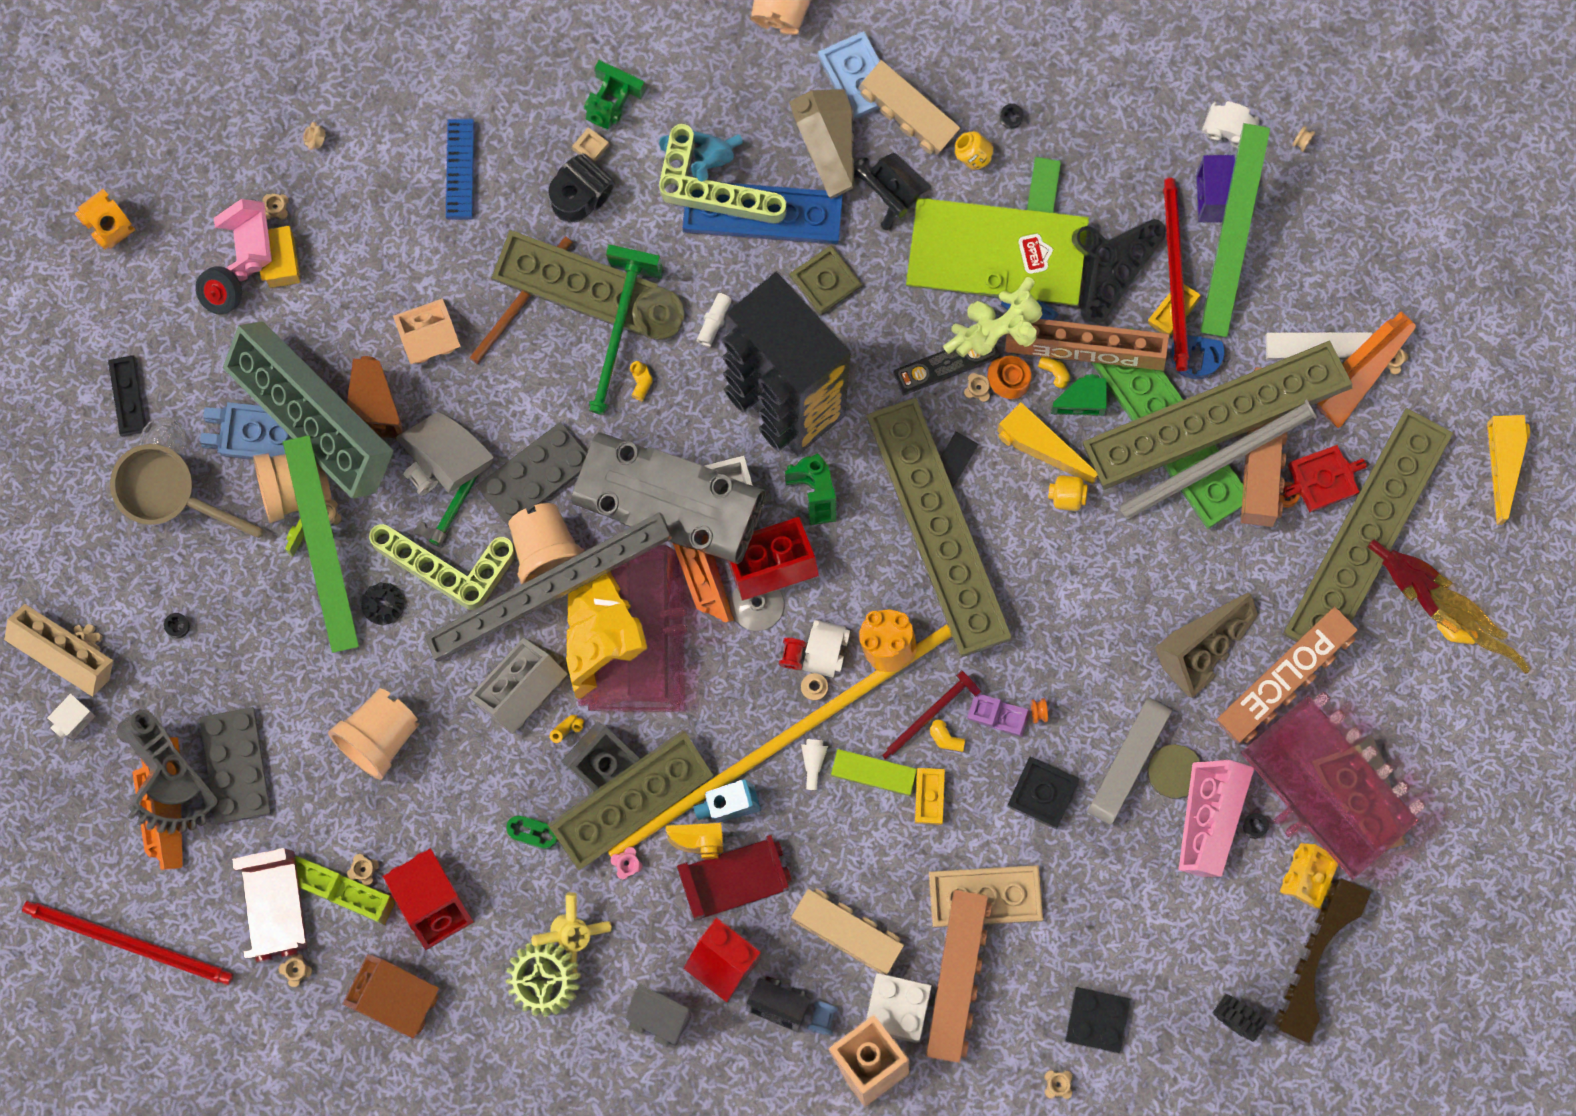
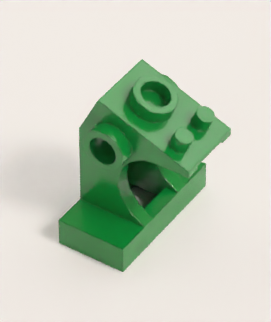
M598 60L594 67L595 78L603 81L596 96L590 92L585 102V120L609 130L613 123L616 125L619 123L623 114L621 109L629 94L642 99L646 91L645 81ZM606 94L617 99L615 104L604 100Z
M817 453L812 457H804L796 466L788 465V470L785 471L786 486L806 484L814 489V492L807 493L810 526L836 522L835 491L832 486L829 466Z

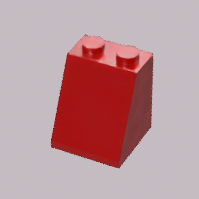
M431 848L425 852L418 853L413 859L401 866L394 867L389 873L382 876L409 927L425 951L473 923L471 916Z
M716 917L698 940L683 969L727 1003L761 960V952Z

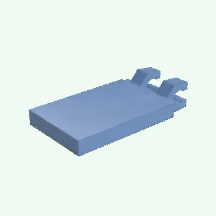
M227 402V407H223V409L204 408L203 418L205 423L221 424L220 435L201 433V448L218 449L217 453H220L221 456L253 459V455L266 453L269 456L283 455L285 451L282 441L292 439L261 406Z

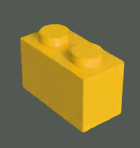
M290 226L268 229L271 262L260 270L262 281L266 280L269 288L301 283L294 235Z

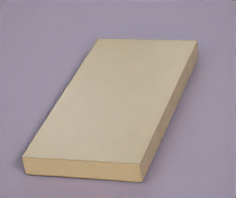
M1039 865L929 872L932 928L948 926L954 890L988 896L987 902L992 903L989 919H984L983 925L1043 921Z

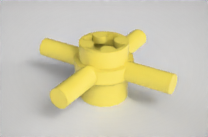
M569 892L566 893V915H560L553 921L550 929L551 932L532 935L531 940L533 946L555 942L559 946H564L566 954L571 952L573 955L568 960L571 964L577 962V951L587 946L590 936L611 932V924L609 921L586 925L584 921L577 918V893ZM577 967L573 969V973L577 972Z

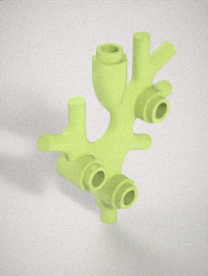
M1026 277L1020 288L1014 293L1006 291L1000 293L999 299L1011 304V307L998 319H996V313L990 305L980 301L970 304L967 309L968 317L977 324L969 328L960 324H954L952 332L956 336L943 345L945 351L950 354L956 350L961 357H964L973 349L976 354L983 356L992 351L999 338L1005 334H1011L1015 341L1024 347L1034 343L1037 331L1031 323L1036 322L1042 316L1041 306L1030 294V290L1035 284L1034 280Z

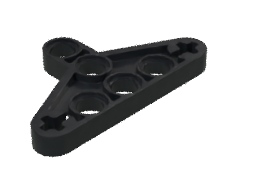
M1152 219L1145 221L1108 240L1091 226L1080 227L1073 232L1072 243L1074 247L1090 260L1081 306V317L1084 322L1093 325L1101 323L1107 318L1164 238L1166 229L1160 220ZM1154 226V233L1156 235L1149 237L1146 241L1143 240L1144 238H1147L1151 232L1148 227ZM1082 231H1086L1090 235V243L1087 246L1080 242L1079 237ZM1135 244L1140 245L1143 249V255L1140 259H1137L1132 253ZM1101 248L1107 249L1110 254L1107 262H1103L1099 258ZM1121 264L1128 268L1129 274L1126 279H1122L1118 275V268ZM1106 285L1112 286L1114 290V296L1111 299H1107L1103 294V289ZM1100 302L1105 304L1099 306L1096 310L1098 316L1091 317L1092 311L1090 308L1097 307Z

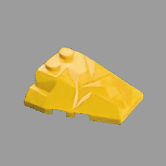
M611 572L568 593L569 628L567 629L566 661L575 698L578 699L583 698L597 687L594 673L613 658L631 661L647 649L641 622L638 618L630 615L628 609L631 606L627 600L620 598L618 594L620 587Z

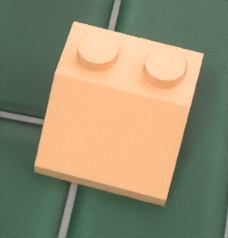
M443 298L393 316L410 364L426 362L430 357L439 354H449L460 347Z

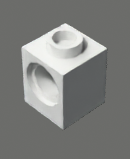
M70 694L51 713L48 719L53 723L51 729L62 739L67 735L70 739L74 740L94 719L95 715Z

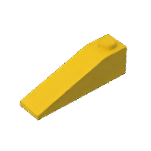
M1021 402L999 423L997 429L999 432L998 437L1007 446L1012 444L1016 449L1073 476L1081 477L1084 481L1091 484L1097 480L1096 471Z
M1525 415L1493 416L1487 422L1497 525H1503L1509 518L1527 439L1530 437V426L1525 422Z

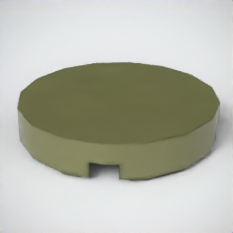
M666 288L647 289L634 302L632 312L634 324L638 331L649 339L662 340L670 338L681 328L680 325L684 320L683 304L678 295Z
M1177 744L1164 746L1156 751L1149 761L1147 770L1149 783L1160 795L1170 799L1185 798L1189 795L1192 764L1200 762V759L1194 751L1186 746Z

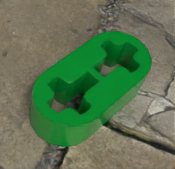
M519 815L512 817L507 822V834L514 841L542 850L551 849L557 842L555 835L546 823ZM519 821L523 822V827L529 829L530 833L520 832L519 836H517L514 829H512V825H518ZM545 830H549L552 840H546L545 844H541V839L533 835L534 832L544 833Z

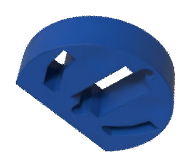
M1187 335L1189 357L1191 356V350H1195L1196 346H1199L1200 351L1203 352L1201 370H1197L1196 374H1193L1192 369L1189 368V359L1188 370L1179 373L1190 379H1204L1213 375L1220 367L1224 358L1223 342L1202 338V336ZM1173 341V343H1172V345H1171V349H1170V358H1171V362H1172L1173 366H1174L1175 369H1176V362H1175L1174 359H1173V357H1174V341ZM1211 350L1214 351L1217 357V363H1214V355Z

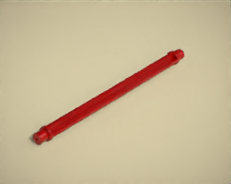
M1175 178L1164 179L1163 194L1174 340L1173 359L1176 362V370L1183 372L1188 370L1190 357L1187 346L1177 197L1178 188L1176 187Z
M26 901L23 905L22 912L31 915L33 919L37 918L206 978L214 981L216 984L220 982L229 986L233 979V974L224 971L222 967L218 968L49 908L39 902L35 904Z

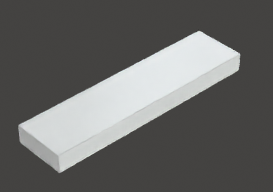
M1266 333V361H1280L1329 340L1339 359L1347 360L1372 336V333Z

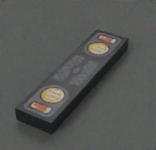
M996 345L992 351L983 356L976 354L973 349L964 357H961L956 350L950 354L943 350L893 370V374L902 395L905 396L992 362L1001 357Z

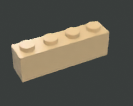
M882 60L858 87L861 90V96L869 103L875 102L881 108L880 112L886 118L896 120L901 125L900 129L907 136H914L921 142L919 144L921 148L929 154L934 153L938 155L960 129L957 124Z
M24 604L7 619L5 641L93 697L109 681L113 664L112 659L28 605Z
M815 888L813 892L807 889L791 916V921L878 973L887 975L903 949L904 945L899 943L901 938L889 931L885 934L875 929L877 924L866 917H863L861 920L852 915L853 910L842 903L836 906L828 901L829 896L821 890Z

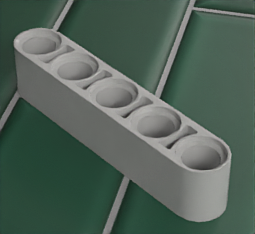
M1150 697L1146 699L1087 813L1112 825L1172 709Z

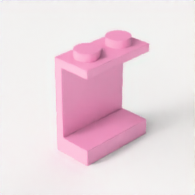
M241 199L214 217L215 228L229 229L234 232L237 261L228 266L227 269L232 271L239 281L248 279V276L260 271L262 267L271 262L264 202Z

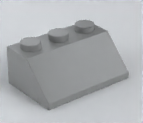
M523 638L474 690L469 698L501 727L513 734L524 724L530 714L541 706L543 700L553 689L560 685L567 673L549 654Z

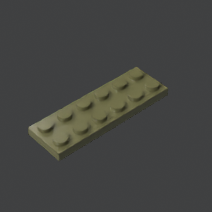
M509 230L491 280L614 325L627 273ZM639 277L636 278L624 325L625 330L640 335L632 315L634 302L641 293L647 289L657 288L658 284Z
M681 730L547 825L576 869L581 870L710 779L713 774L687 733Z

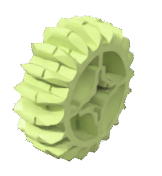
M532 943L526 944V950L521 948L517 951L518 957L510 959V962L515 967L507 968L506 972L513 975V977L506 979L505 983L513 984L514 988L510 989L508 994H517L518 997L514 1000V1004L517 1005L522 1001L524 1002L522 1011L526 1012L532 1007V1015L537 1016L541 1011L542 1015L547 1017L551 1011L554 1014H558L561 1012V1007L564 1009L570 1006L568 1000L576 998V994L572 990H578L580 984L574 982V980L580 978L581 974L578 972L573 973V969L578 966V963L573 962L570 964L568 960L573 955L571 952L563 955L564 946L560 945L555 949L554 943H547L546 947L545 944L533 946ZM533 957H536L533 973L524 975L528 962ZM550 960L559 967L560 971L552 969ZM542 974V977L553 978V979H551V980H549V981H547V982H544V980L533 979V978H536V977H538L539 975ZM562 981V988L558 996L550 1000L553 984ZM527 986H531L536 990L537 997L528 990Z

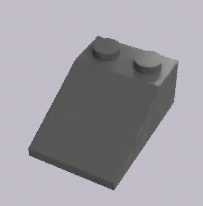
M597 721L561 762L594 792L639 761L640 758L606 726Z
M638 983L625 1019L630 1022L628 1028L642 1035L647 1031L655 1035L653 1039L655 1042L668 1048L670 1044L677 1045L691 1014L690 1010L685 1006Z

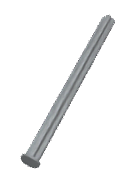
M1306 399L1305 404L1122 504L1120 506L1122 514L1126 519H1130L1311 418L1317 419L1309 402Z

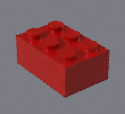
M800 517L754 531L742 561L739 564L727 561L742 601L819 576L816 558Z

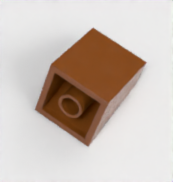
M362 356L361 359L353 358L347 405L379 437L397 438L398 435L404 432L380 361L371 356Z
M367 954L342 1005L414 1039L415 1035H419L425 1026L426 1021L424 1018L428 1010H431L438 1000L437 992L439 988L381 958Z

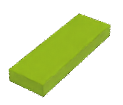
M837 749L831 777L910 796L917 769Z

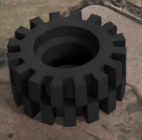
M1229 994L1223 996L1213 1011V1015L1223 1022L1222 1024L1251 1042L1256 1041L1267 1024L1265 1018L1261 1017L1253 1008L1248 1007L1246 1003L1239 1001L1238 998L1232 997Z

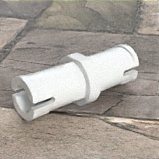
M718 293L709 313L705 314V322L697 338V342L701 345L711 347L719 327H723L725 313L732 301L729 296Z

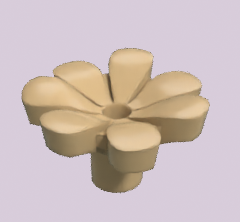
M87 624L84 629L81 625L74 627V636L100 651V647L95 643L102 640V635L100 633H93L95 631L94 625Z

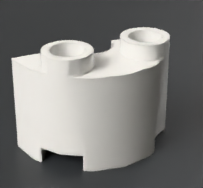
M1226 101L1225 106H1218L1214 102L1210 106L1202 133H1205L1212 140L1218 141L1221 140V137L1231 140L1232 146L1238 148L1243 123L1258 125L1259 117L1249 115L1250 109L1240 104Z
M814 619L802 670L833 678L835 671H841L844 656L839 655L841 645L847 646L850 630H846L844 626Z

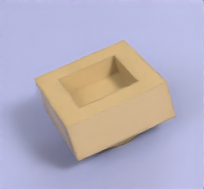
M588 127L573 144L572 149L579 155L586 153L596 162L609 147V142Z

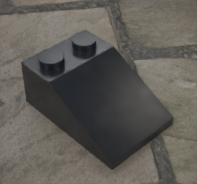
M766 976L765 980L758 978L747 999L746 1011L798 1033L811 1000L806 997L807 992L796 987H792L791 990L780 987L782 982Z

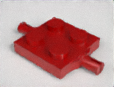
M1338 445L1291 461L1288 467L1294 478V484L1284 487L1283 493L1285 494L1283 497L1288 498L1299 493L1310 513L1356 496L1359 490L1354 481V472L1366 469V463H1363L1365 460L1361 458L1348 463L1342 456Z

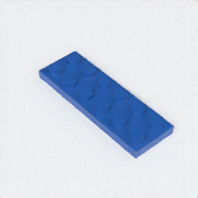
M725 183L781 195L786 201V216L779 223H768L684 206L682 231L686 233L839 244L843 194L830 199L826 190ZM695 189L690 195L694 198H699L704 195V192L700 189ZM721 194L716 198L720 203H725L730 199L726 194ZM746 199L742 202V205L746 208H751L756 202L752 199ZM772 204L767 209L772 213H777L781 210V207L777 204Z

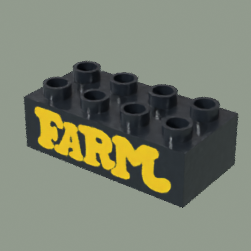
M775 271L725 313L726 335L721 341L727 349L722 359L727 365V370L723 372V376L728 385L724 388V392L732 404L742 413H745L751 407L759 413L764 422L759 426V431L776 451L779 452L788 445L798 456L845 417L851 351L787 281Z

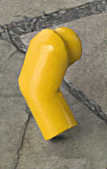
M1041 356L1038 368L1053 373L1055 376L1054 386L1061 389L1066 388L1071 380V375L1061 361Z
M634 361L630 366V371L637 385L631 396L643 402L652 385L653 378L646 364Z
M1445 617L1437 622L1438 630L1448 641L1471 645L1476 642V632L1463 630L1454 619Z
M575 714L568 716L550 732L551 741L554 743L561 742L571 730L577 733L581 732L585 724L584 719L578 718V715Z
M943 720L933 721L930 727V735L936 745L941 749L963 752L965 739L951 737Z

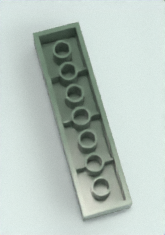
M263 321L238 325L223 369L292 439L310 435L316 463L352 499L375 494L394 451Z

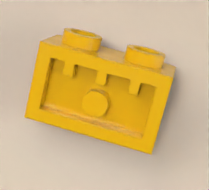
M1301 843L1294 852L1293 861L1288 873L1283 878L1280 893L1294 896L1307 905L1320 909L1340 858L1316 844Z

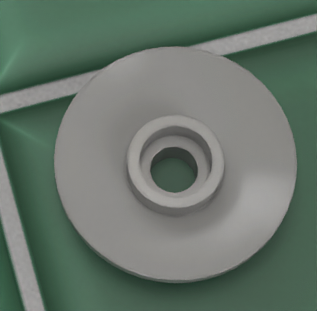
M736 588L730 600V609L735 621L743 628L751 631H762L775 625L780 619L784 608L783 597L779 589L742 601ZM756 598L762 601L759 607L752 605V601Z

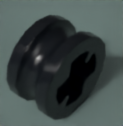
M1014 103L1005 105L1000 113L1001 124L1007 129L1018 128L1023 121L1022 108ZM1009 111H1012L1013 115H1018L1015 121H1011L1008 117L1005 118Z
M171 613L164 620V630L172 638H183L189 632V621L181 613ZM178 619L181 624H184L183 628L179 627V632H175V630L170 627L171 623L175 624L174 620Z
M1260 813L1250 814L1243 822V832L1249 838H1261L1268 831V820ZM1255 819H1258L1260 821L1259 826L1263 827V829L1254 833L1252 832V826L1248 824L1249 821L1254 822Z

